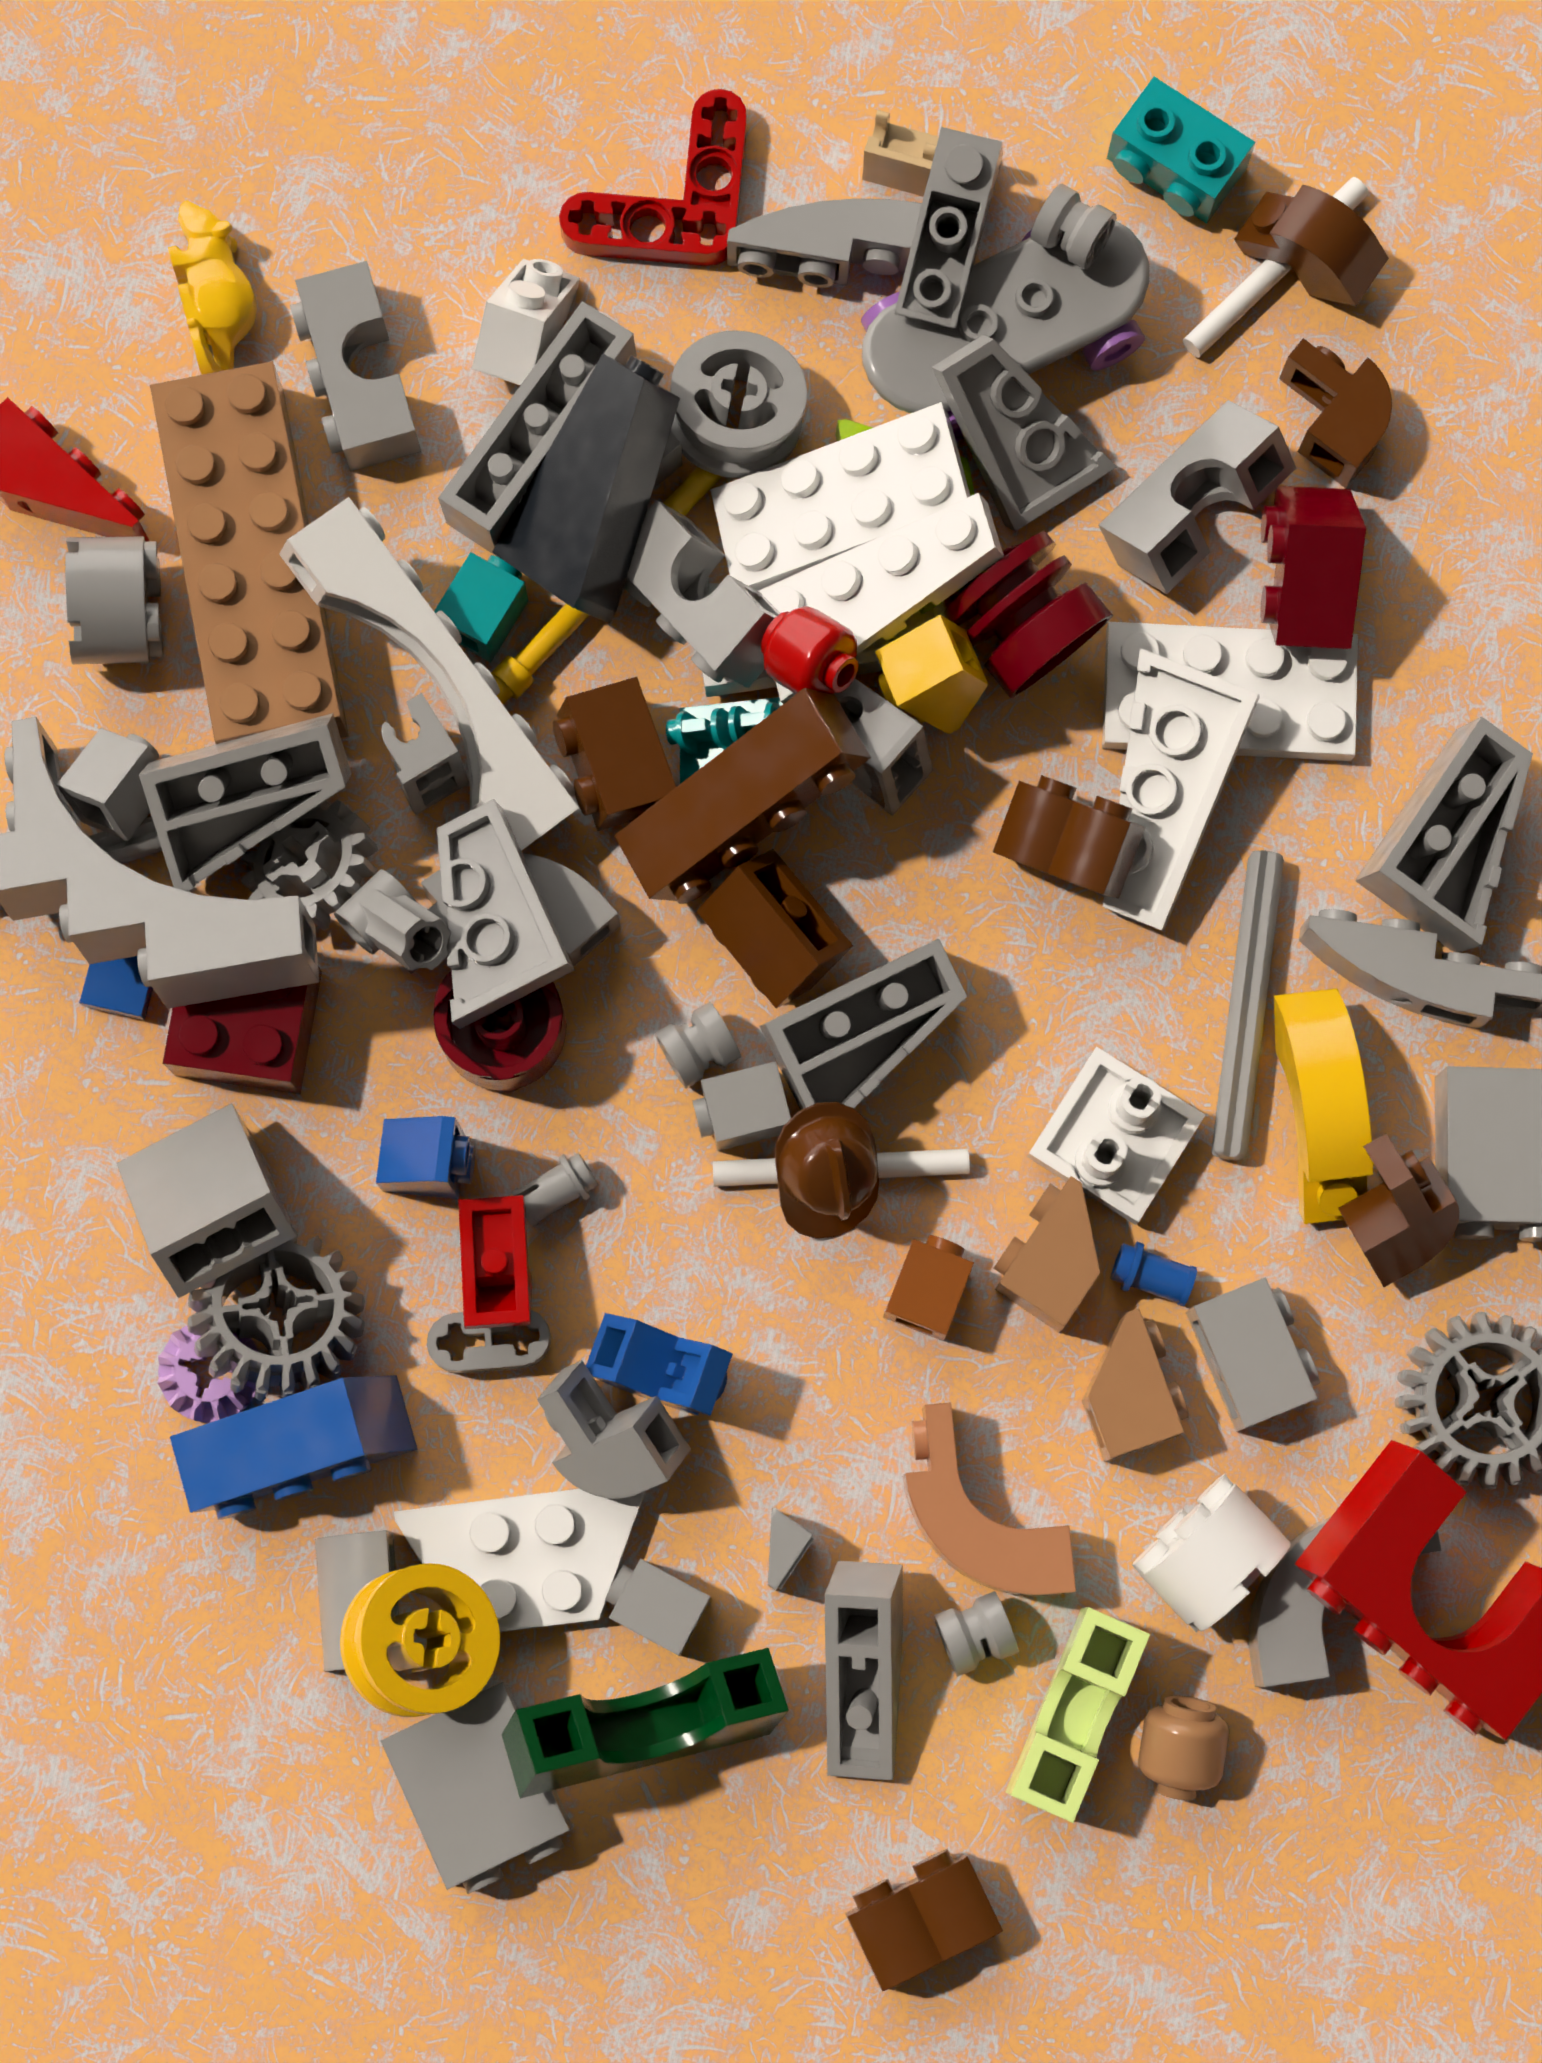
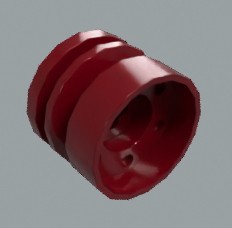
M1046 531L1032 536L1023 543L1003 550L1004 557L964 585L960 594L943 613L948 620L958 626L979 613L981 618L967 631L972 646L980 644L994 635L999 638L1002 643L992 653L984 666L1010 698L1022 693L1055 669L1091 639L1114 616L1086 582L1075 586L1061 595L1055 589V585L1063 578L1072 563L1063 555L1042 569H1039L1037 565L1056 545Z

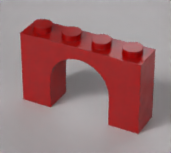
M1391 1440L1294 1565L1312 1580L1307 1591L1316 1600L1338 1615L1345 1609L1359 1621L1354 1627L1353 1632L1380 1654L1386 1655L1391 1650L1404 1661L1398 1670L1404 1678L1429 1696L1436 1690L1447 1699L1449 1704L1443 1711L1454 1722L1474 1736L1482 1728L1507 1740L1542 1694V1568L1525 1561L1491 1607L1473 1626L1453 1636L1443 1638L1429 1637L1420 1626L1411 1602L1413 1570L1426 1544L1467 1492L1421 1450Z

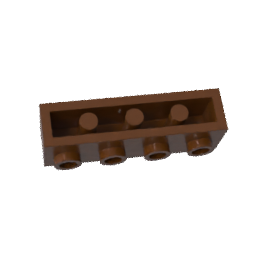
M804 688L621 829L614 837L649 899L677 901L679 904L688 903L705 894L711 887L709 880L723 869L739 866L755 856L759 850L757 844L772 832H781L799 823L807 814L805 807L821 795H831L848 786L855 779L856 775L853 771L868 761L871 756L836 696L831 693Z

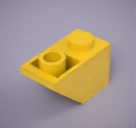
M942 615L936 616L875 651L884 672L878 676L879 685L888 702L898 709L901 708L914 715L921 723L927 722L947 734L961 727L988 686L966 630Z

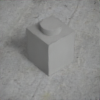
M100 728L56 785L82 823L129 841L150 813L139 774L149 762L159 759V753L148 741L138 735L128 734L127 737Z
M776 1061L701 1080L704 1098L692 1100L701 1138L714 1135L717 1151L779 1136L784 1125L791 1119Z
M640 1559L634 1570L625 1565L622 1566L605 1601L615 1605L609 1616L610 1619L681 1656L711 1596Z

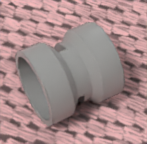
M1059 184L1043 204L1033 225L1031 240L1045 248L1060 247L1067 253L1068 261L1087 270L1105 247L1115 226L1117 214L1102 205L1090 207L1087 204H1083L1077 191L1064 184Z
M711 1002L693 1011L691 1017L693 1026L688 1027L686 1023L681 1026L670 1024L654 1033L667 1061L685 1089L703 1079L705 1070L710 1068L709 1061L713 1060L716 1065L725 1067L741 1058L740 1051L730 1031Z
M995 1591L976 1598L973 1607L960 1612L950 1608L933 1615L942 1643L957 1677L976 1670L979 1661L987 1657L993 1656L1001 1660L1019 1653L1011 1625Z

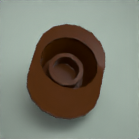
M824 1102L813 1104L798 1111L784 1125L776 1142L775 1166L780 1206L787 1224L799 1234L815 1239L836 1237L854 1229L869 1215L877 1201L879 1190L875 1138L868 1121L853 1107L839 1102Z

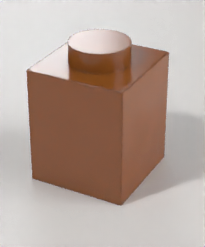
M929 1235L926 1243L913 1239L883 1318L943 1341L974 1262L962 1258L965 1249L954 1242L934 1235Z

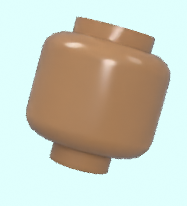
M1175 1695L1165 1697L1163 1705L1153 1707L1148 1711L1144 1719L1138 1767L1147 1778L1158 1783L1157 1792L1161 1795L1177 1800H1193L1197 1797V1791L1216 1787L1221 1782L1230 1729L1224 1719L1216 1714L1217 1707L1214 1704L1195 1697Z

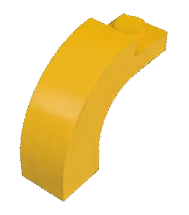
M1337 988L1274 995L1275 1052L1288 1082L1296 1126L1299 1213L1304 1224L1344 1220L1338 1208L1366 1193L1367 1176L1373 1175V1163L1363 1147L1372 1142L1364 1074L1353 1026Z

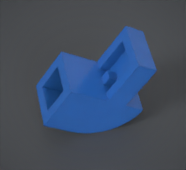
M605 1313L586 1367L594 1379L646 1399L657 1396L663 1405L698 1416L701 1413L711 1416L715 1402L725 1390L727 1369L733 1353L711 1344L677 1337L639 1320Z

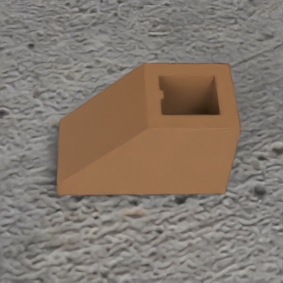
M1070 1176L1062 1190L1051 1183L1029 1214L1039 1224L1026 1243L1014 1236L993 1268L1004 1275L995 1290L1057 1332H1060L1065 1327L1100 1274L1082 1183Z
M1139 1308L1127 1312L1120 1318L1082 1399L1104 1462L1184 1433L1181 1420L1189 1418L1187 1405L1176 1381L1166 1383L1158 1359L1166 1356L1165 1346L1159 1329L1153 1319L1144 1322Z

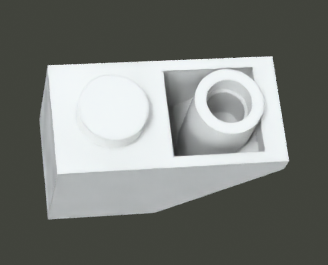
M522 259L486 301L472 369L521 385L563 328L577 292L580 278L564 273L559 265L548 260L533 259L529 261Z

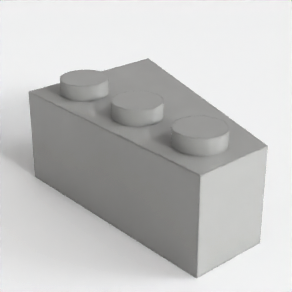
M334 713L149 762L139 774L174 888L189 891L197 883L224 865L230 864L274 832L280 831L346 787L351 771Z
M1483 717L1456 729L1355 881L1408 920L1419 923L1420 928L1425 932L1437 933V941L1451 951L1460 953L1482 946L1487 926L1484 925L1492 891L1498 887L1502 872L1499 864L1507 834L1514 827L1533 753Z
M936 939L759 1027L800 1110L813 1104L824 1102H839L855 1108L967 997V994L940 939Z

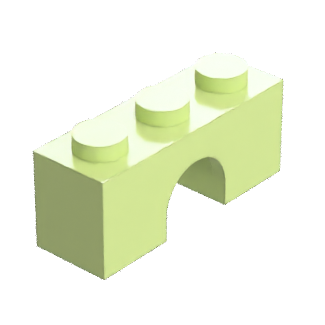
M1090 1607L1080 1609L1005 1793L1074 1823L1099 1761L1097 1753L1104 1732L1121 1697H1125L1149 1639V1633Z

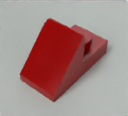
M524 1195L458 1200L464 1328L479 1329L531 1325L532 1275L528 1265Z

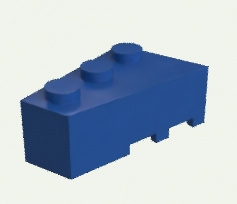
M397 1375L343 1377L170 1436L190 1513L215 1510L218 1520L235 1517L255 1510L254 1499L272 1493L274 1494L275 1501L296 1497L313 1491L312 1481L332 1476L333 1482L353 1478L372 1471L370 1466L372 1463L418 1450Z

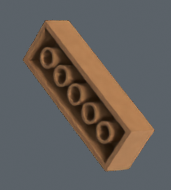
M273 361L151 384V395L215 743L231 741L334 713L340 737H349L325 608L316 605L279 555L287 539L309 525L284 390Z

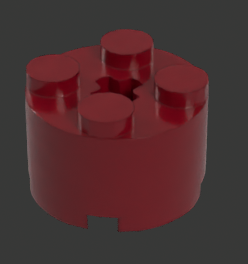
M452 970L442 980L435 995L434 1029L446 1058L455 1071L463 1078L482 1088L498 1090L500 1092H512L532 1084L552 1068L563 1049L567 1027L564 1009L554 982L494 1011L500 1017L511 1011L510 1018L513 1026L507 1031L498 1028L492 1033L487 1019L490 1014L461 1029L452 1023L450 1000L454 999Z

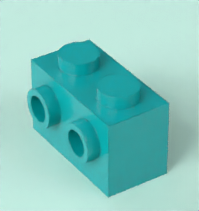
M1153 76L1113 131L1107 159L1113 162L1117 172L1125 179L1136 184L1143 182L1162 194L1166 203L1177 213L1187 217L1194 215L1207 224L1247 169L1256 142Z

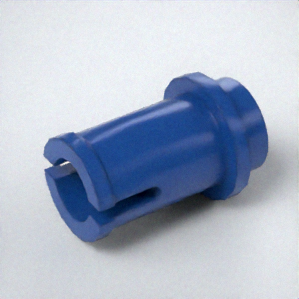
M1137 1241L1134 1247L1125 1243L1121 1245L1110 1279L1121 1283L1120 1289L1128 1292L1130 1287H1134L1174 1301L1177 1305L1184 1307L1195 1283L1197 1267L1187 1266L1144 1251V1244Z

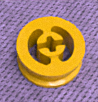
M433 1563L418 1564L391 1571L366 1584L349 1605L340 1634L342 1662L355 1690L375 1708L399 1717H420L443 1713L468 1703L489 1681L495 1669L500 1649L498 1619L493 1605L483 1589L465 1573L446 1565ZM407 1593L427 1596L444 1609L429 1613V1608H423L399 1614L391 1619V1610ZM415 1631L418 1637L426 1639V1650H424V1645L414 1642L413 1635ZM449 1663L448 1672L438 1684L430 1689L413 1686L394 1671L412 1669L411 1673L440 1668Z

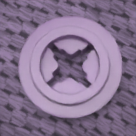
M185 1326L171 1334L170 1340L163 1352L158 1356L159 1378L157 1384L170 1407L186 1418L205 1423H211L240 1413L255 1397L256 1383L247 1381L244 1389L234 1393L230 1389V1378L224 1377L223 1380L212 1379L209 1387L204 1389L202 1398H199L202 1390L199 1387L201 1382L200 1376L191 1372L190 1368L184 1367L185 1361L194 1363L195 1360L205 1361L207 1357H198L194 1351L195 1342L201 1336L189 1333L188 1327ZM232 1333L238 1339L237 1333ZM251 1338L238 1339L243 1345L259 1352Z

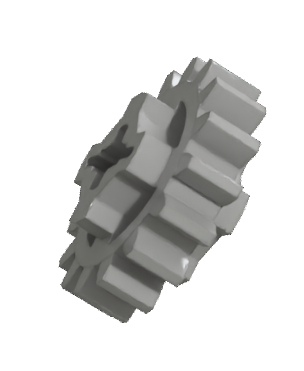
M326 800L280 831L274 832L259 842L260 845L257 851H249L243 854L242 860L254 869L241 877L242 884L253 892L248 900L299 896L313 922L322 930L329 929V914L337 911L362 887L360 882L363 877H371L377 873V868L366 859L378 851L377 844L367 836L370 827L343 802L336 800L330 805Z

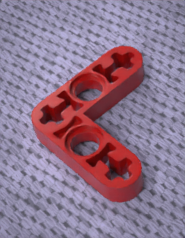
M714 89L702 94L695 102L691 118L683 200L597 192L577 193L566 200L559 213L561 237L566 246L574 253L595 257L698 266H713L726 261L729 229L736 227L738 223L747 132L746 107L741 98L732 91ZM715 111L727 112L728 122L724 126L723 147L712 146L711 120L714 119ZM714 164L723 166L731 175V180L726 187L712 191L705 189L697 181V175L702 168ZM584 213H591L595 215L597 225H593L591 234H580L577 223L582 221ZM613 214L621 215V239L613 238ZM642 216H652L658 218L663 223L665 230L659 239L645 243L633 237L630 232L632 224ZM675 219L682 220L683 232H681L682 244H673L675 240ZM704 224H714L718 235L714 237L712 245L701 244V238L698 233H702Z

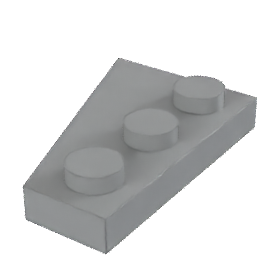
M495 799L437 828L442 902L447 905L448 929L452 933L449 937V942H447V966L452 970L454 999L450 1000L452 1023L459 1029L575 970L503 809Z

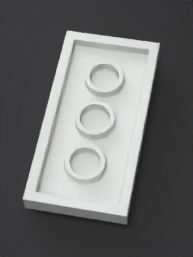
M942 402L710 490L729 574L757 591L970 497L950 418Z
M1108 622L1106 628L1102 749L1127 750L1132 702H1134L1138 677L1140 648L1259 693L1260 698L1236 754L1237 756L1352 761L1354 758L1356 747L1358 634H1353L1351 649L1276 646L1271 630Z

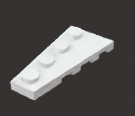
M1140 648L1137 667L1138 677L1134 702H1132L1130 732L1125 766H1123L1119 803L1133 808L1129 821L1146 828L1119 899L1104 895L1103 907L1164 931L1260 695L1249 689Z

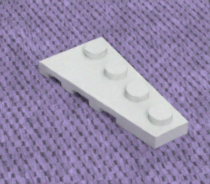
M977 493L760 589L758 592L780 613L809 606L820 610L850 628L857 640V654H859L881 637L886 641L894 637L907 627L905 621L929 602L938 605L1003 558L1004 555L989 505ZM776 682L780 701L783 704L796 695Z

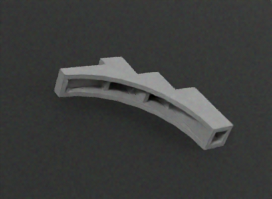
M37 717L12 721V746L6 747L4 759L8 777L13 784L14 801L7 802L6 819L10 832L0 834V904L13 921L59 913L60 926L65 940L68 943L73 942L89 964L137 956L138 969L144 986H152L167 1009L319 982L316 928L299 896L245 900L197 895L154 882L115 861L84 834L77 825L69 803L56 785L61 779L57 747Z

